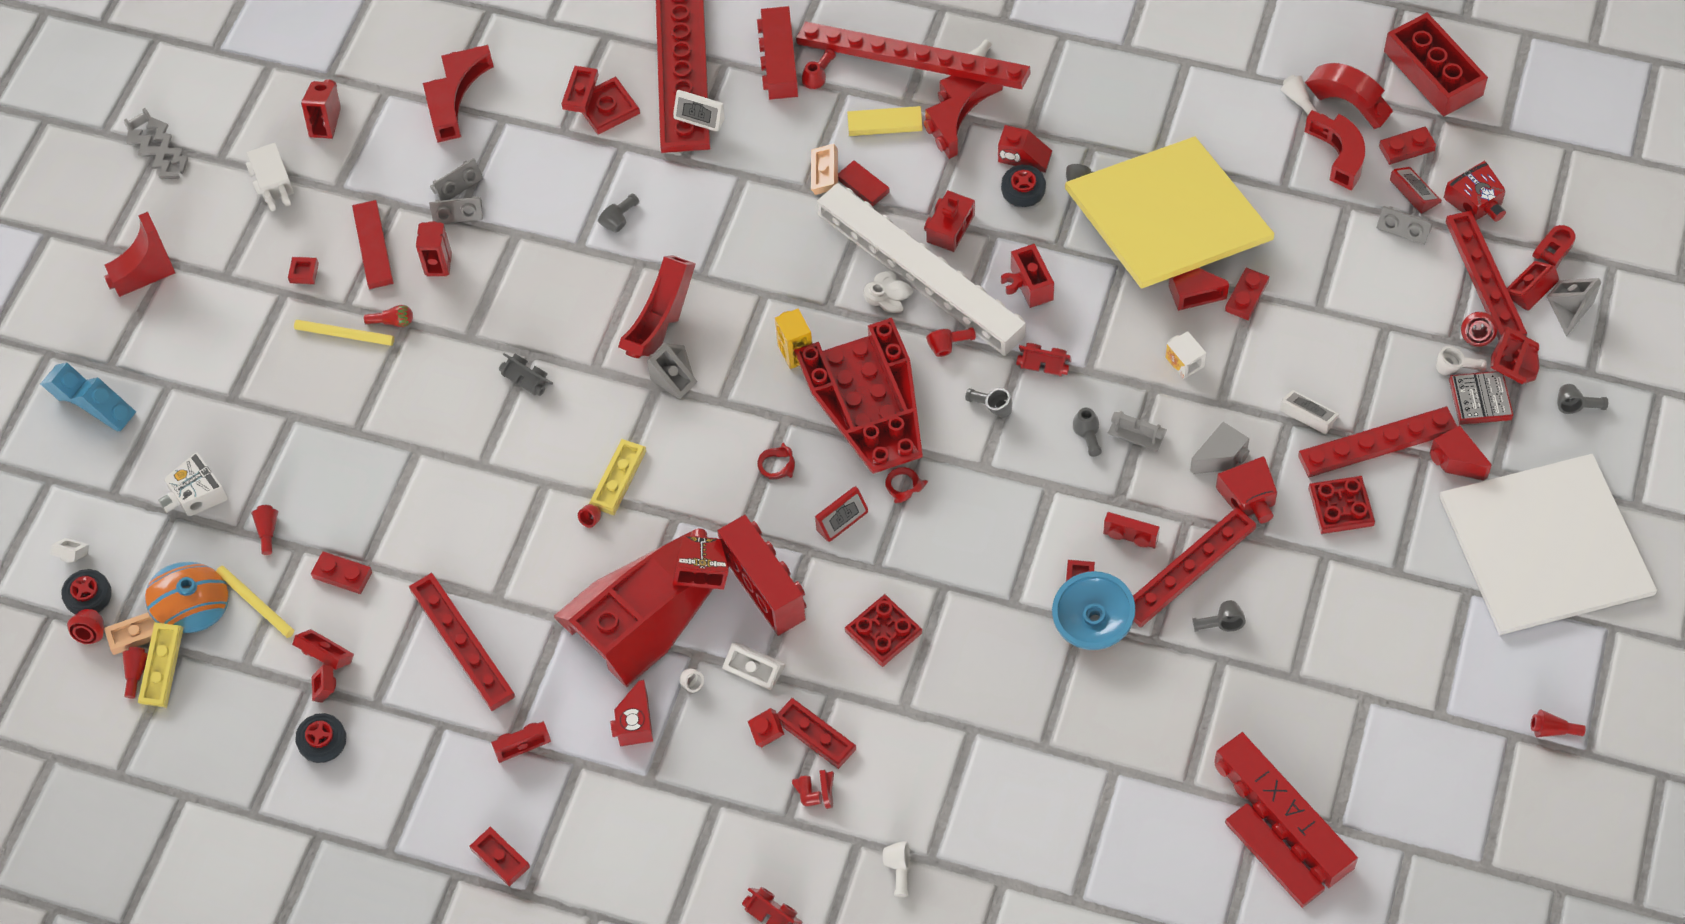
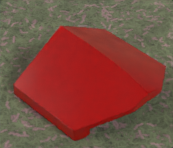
M1507 327L1491 355V368L1520 384L1535 381L1540 369L1538 357L1539 343Z

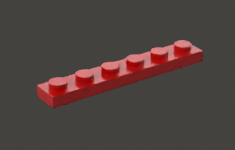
M1472 211L1447 216L1445 222L1484 309L1497 323L1498 340H1500L1507 327L1527 336V331Z
M1445 406L1300 450L1298 457L1308 478L1431 441L1457 427V424L1448 407Z
M1238 507L1233 509L1133 595L1135 602L1134 622L1140 628L1143 627L1256 529V523Z
M433 573L409 586L411 593L490 710L494 711L515 698L513 690Z

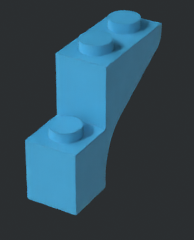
M68 363L55 365L40 383L58 401H68L79 406L116 431H121L136 413L129 404L100 378L86 380Z

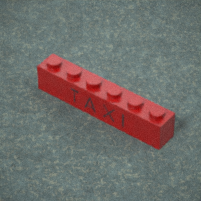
M1243 732L1216 751L1214 763L1217 771L1223 777L1227 776L1232 781L1236 792L1242 798L1246 797L1251 802L1256 813L1271 824L1272 830L1281 840L1284 839L1290 845L1291 851L1300 861H1304L1310 867L1311 873L1321 883L1323 882L1330 888L1355 869L1358 860L1355 853Z

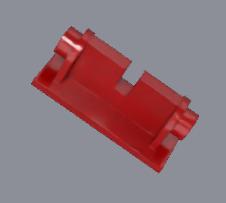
M1026 343V346L1019 345L1023 356L1018 355L1016 365L1021 366V369L1039 372L1042 362L1046 363L1044 373L1061 377L1063 374L1068 375L1069 365L1065 364V362H1071L1072 359L1070 355H1067L1066 350L1052 348L1051 351L1042 350L1041 345Z
M760 887V889L748 888V891L753 895L752 897L748 895L743 900L742 905L747 913L760 922H763L767 914H769L771 917L766 924L803 923L796 917L798 913L796 910L785 903L782 906L773 900L775 895L763 887Z

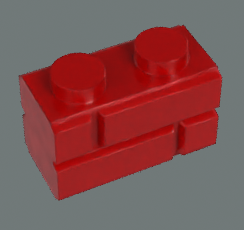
M430 221L418 224L416 248L424 275L447 276L450 274L452 251L447 233L445 232V226L441 222Z

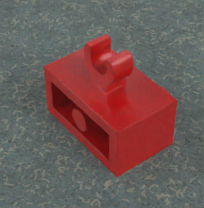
M947 190L943 199H938L934 215L926 220L924 231H926L927 243L955 252L975 216V200Z
M1035 243L1011 251L1010 269L1012 273L1001 275V284L1012 283L1006 286V294H1014L1020 288L1030 308L1053 301L1054 281Z

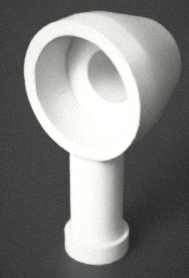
M1445 346L1438 354L1436 369L1442 375L1454 373L1461 367L1484 372L1487 362L1484 359L1477 360L1464 357L1458 348Z
M898 842L883 849L884 865L896 869V890H894V896L907 897L909 895L907 890V871L910 868L911 857L908 842Z

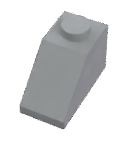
M1222 422L1192 457L1190 471L1194 474L1226 471L1234 468L1238 462L1242 464L1250 452L1248 450L1249 438L1225 422Z

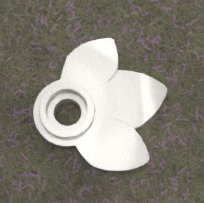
M884 271L875 276L874 282H869L865 285L863 294L866 302L870 305H880L884 311L890 313H902L903 307L900 301L910 297L913 294V289L906 282L896 280L895 272Z

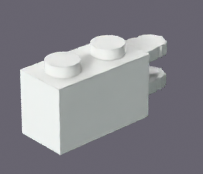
M272 143L247 152L250 162L246 163L251 177L256 176L257 180L252 181L257 195L263 194L270 211L276 210L274 200L280 198L285 206L291 205L288 195L294 194L276 144Z

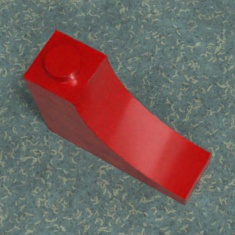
M148 211L138 215L140 229L133 244L122 255L104 264L108 272L104 276L110 290L115 288L119 297L175 274V270Z

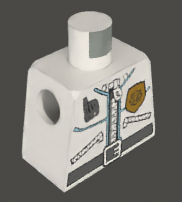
M198 452L166 476L165 482L170 493L158 499L166 513L180 505L187 516H193L228 500L222 485Z

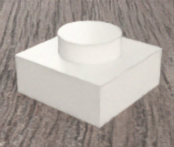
M64 538L51 544L50 555L60 557L64 562H76L78 559L88 555L89 544Z

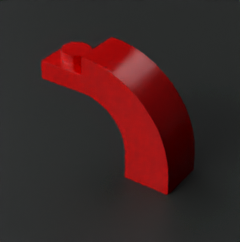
M1340 63L1323 64L1318 66L1305 82L1319 101L1330 97H1338L1353 104L1374 129L1380 128L1393 112L1381 96L1385 90L1369 75L1352 66Z
M1311 110L1306 119L1304 132L1329 143L1336 149L1339 156L1332 165L1329 180L1352 191L1361 176L1365 157V143L1360 131L1349 119L1341 114H1338L1332 120L1324 114Z

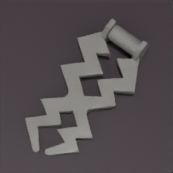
M143 108V113L129 121L127 118L124 119L128 129L126 143L140 144L139 156H156L152 169L161 168L159 178L179 179L178 173L167 172L170 163L172 165L180 164L179 171L183 174L188 157L182 156L184 150L181 148H169L172 135L165 133L169 127L168 124L151 117L146 108ZM148 121L147 129H157L154 141H162L160 147L150 146L152 135H141L143 130L135 128ZM173 156L172 162L164 160L165 157Z

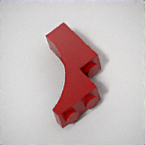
M488 45L441 55L446 78L423 83L437 143L461 137L458 113L462 98L469 86L480 75L494 67Z
M949 76L939 81L940 92H938V98L941 103L925 109L926 120L924 121V127L928 134H933L937 147L941 152L944 151L949 159L958 155L957 134L966 115L979 102L1002 91L1003 86L956 76Z
M674 255L663 257L654 287L643 310L632 327L620 339L618 348L626 350V355L633 358L650 356L663 344L669 323L679 321L696 263Z

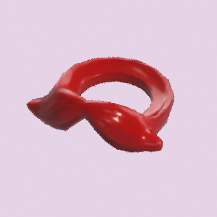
M782 443L781 447L763 451L757 460V467L760 473L770 480L786 476L792 478L795 468V460L792 456L793 451L785 443ZM768 457H790L786 467L777 473H769L763 468V462Z
M901 467L892 470L888 474L885 487L895 498L894 503L896 504L908 500L913 492H920L928 481L921 480L912 469ZM902 474L909 476L913 482L912 489L899 492L892 487L891 482L895 476Z

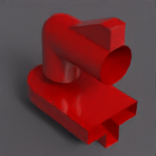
M819 771L822 794L821 791L812 793L810 776H801L798 779L792 780L793 786L800 794L802 805L809 807L822 804L823 798L825 808H833V771Z

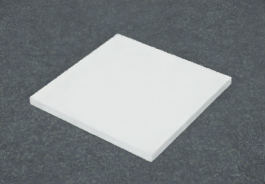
M1593 454L1440 492L1439 498L1499 635L1656 595L1657 589Z

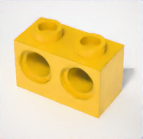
M799 308L792 311L783 312L775 317L777 344L790 369L800 366L794 349L812 344L811 331Z

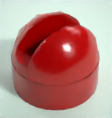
M585 505L578 512L579 522L588 528L595 526L601 519V511L596 505Z

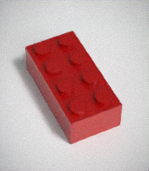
M1428 12L1387 33L1384 52L1443 117L1484 95L1488 76Z
M743 515L718 529V538L722 542L726 561L730 569L777 636L805 621L804 609L807 606L803 600V596H805L804 589L798 581L793 582L790 578L791 573L785 562H779L775 557L776 551L769 541L765 542L763 540L758 524L755 521L750 522L748 517Z

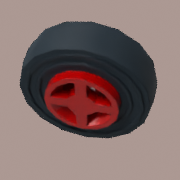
M1031 165L1013 166L1002 177L1001 191L1003 197L1014 206H1033L1040 202L1045 194L1046 181L1044 175L1039 169Z
M92 569L79 570L70 575L64 582L61 589L62 600L66 608L73 614H77L84 609H92L99 613L108 605L111 599V586L107 578L99 571Z
M326 713L314 714L307 717L299 725L296 731L295 743L300 754L308 761L325 763L335 759L343 751L346 745V732L342 723L335 716Z

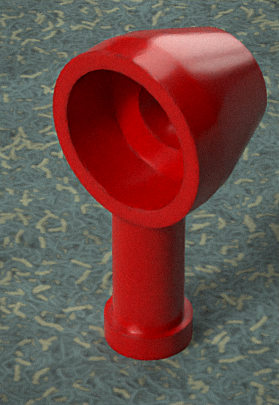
M826 49L818 62L811 61L806 64L802 72V83L805 87L818 89L825 84L826 74L824 70L830 61L836 57L833 50Z
M973 327L951 332L949 329H940L926 336L929 347L937 357L950 354L953 342L969 339L975 340L976 338Z

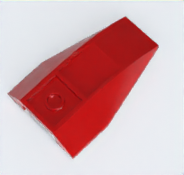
M892 318L868 325V336L824 351H822L819 342L794 349L812 396L872 474L923 457L911 362Z
M692 531L596 580L554 615V618L570 634L573 635L577 632L606 660L608 670L626 687L668 653L713 590L710 588L677 586L672 583L682 537L685 535L691 536Z

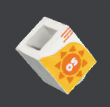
M1187 331L1180 336L1172 337L1168 341L1165 358L1179 375L1185 379L1205 367L1207 353Z

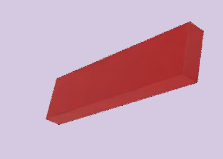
M373 200L352 205L368 288L374 289L394 284L377 201Z
M1248 803L1226 818L1225 824L1302 908L1324 892L1325 887Z

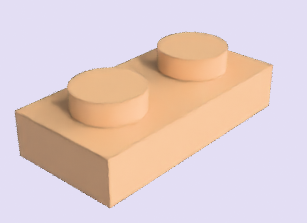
M835 144L811 150V190L815 195L829 191L838 183V148Z
M148 612L104 628L113 655L127 651L129 647H138L151 641L155 621Z

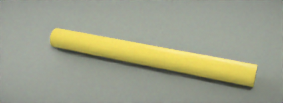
M297 319L294 323L295 330L390 346L394 344V336Z
M220 566L216 570L233 590L286 638L294 634L295 630L227 568Z

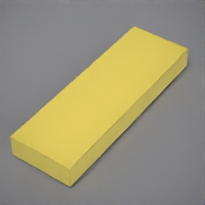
M921 106L847 111L849 136L922 131Z
M621 439L589 504L596 505L602 512L615 515L646 453L645 446Z
M154 622L138 698L139 704L167 708L184 627Z

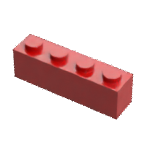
M785 6L761 9V19H757L758 34L763 33V37L759 38L760 52H765V56L760 57L761 70L767 72V75L762 76L763 90H768L769 100L798 97L790 8Z

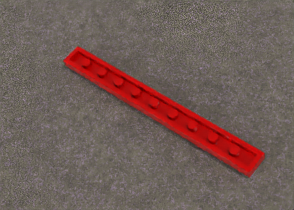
M806 21L796 36L798 45L822 50L831 49L837 53L1021 90L1031 74L1030 66Z

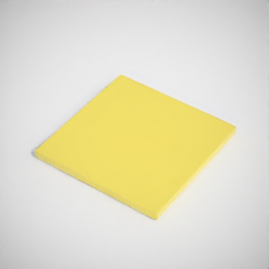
M1196 136L1065 183L1067 192L1141 289L1274 240L1275 233Z

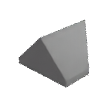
M1599 278L1560 280L1547 295V299L1566 337L1595 302L1601 285Z
M663 343L647 360L651 381L678 399H681L697 382L693 376L684 345Z

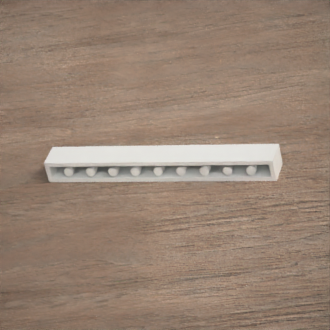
M837 183L817 200L818 216L892 272H895L896 275L965 327H973L978 337L1002 355L1006 356L1025 338L1026 323L1020 315L1013 314L1005 308L1000 300L993 299L981 286L974 285L961 271L954 270L945 259L937 257L930 252L925 244L918 243L911 238L906 230L899 229L887 216L875 211L870 203L859 199L851 189L844 188Z

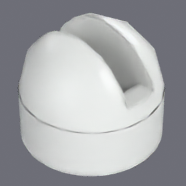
M686 669L680 675V684L689 692H697L704 684V676L695 669Z

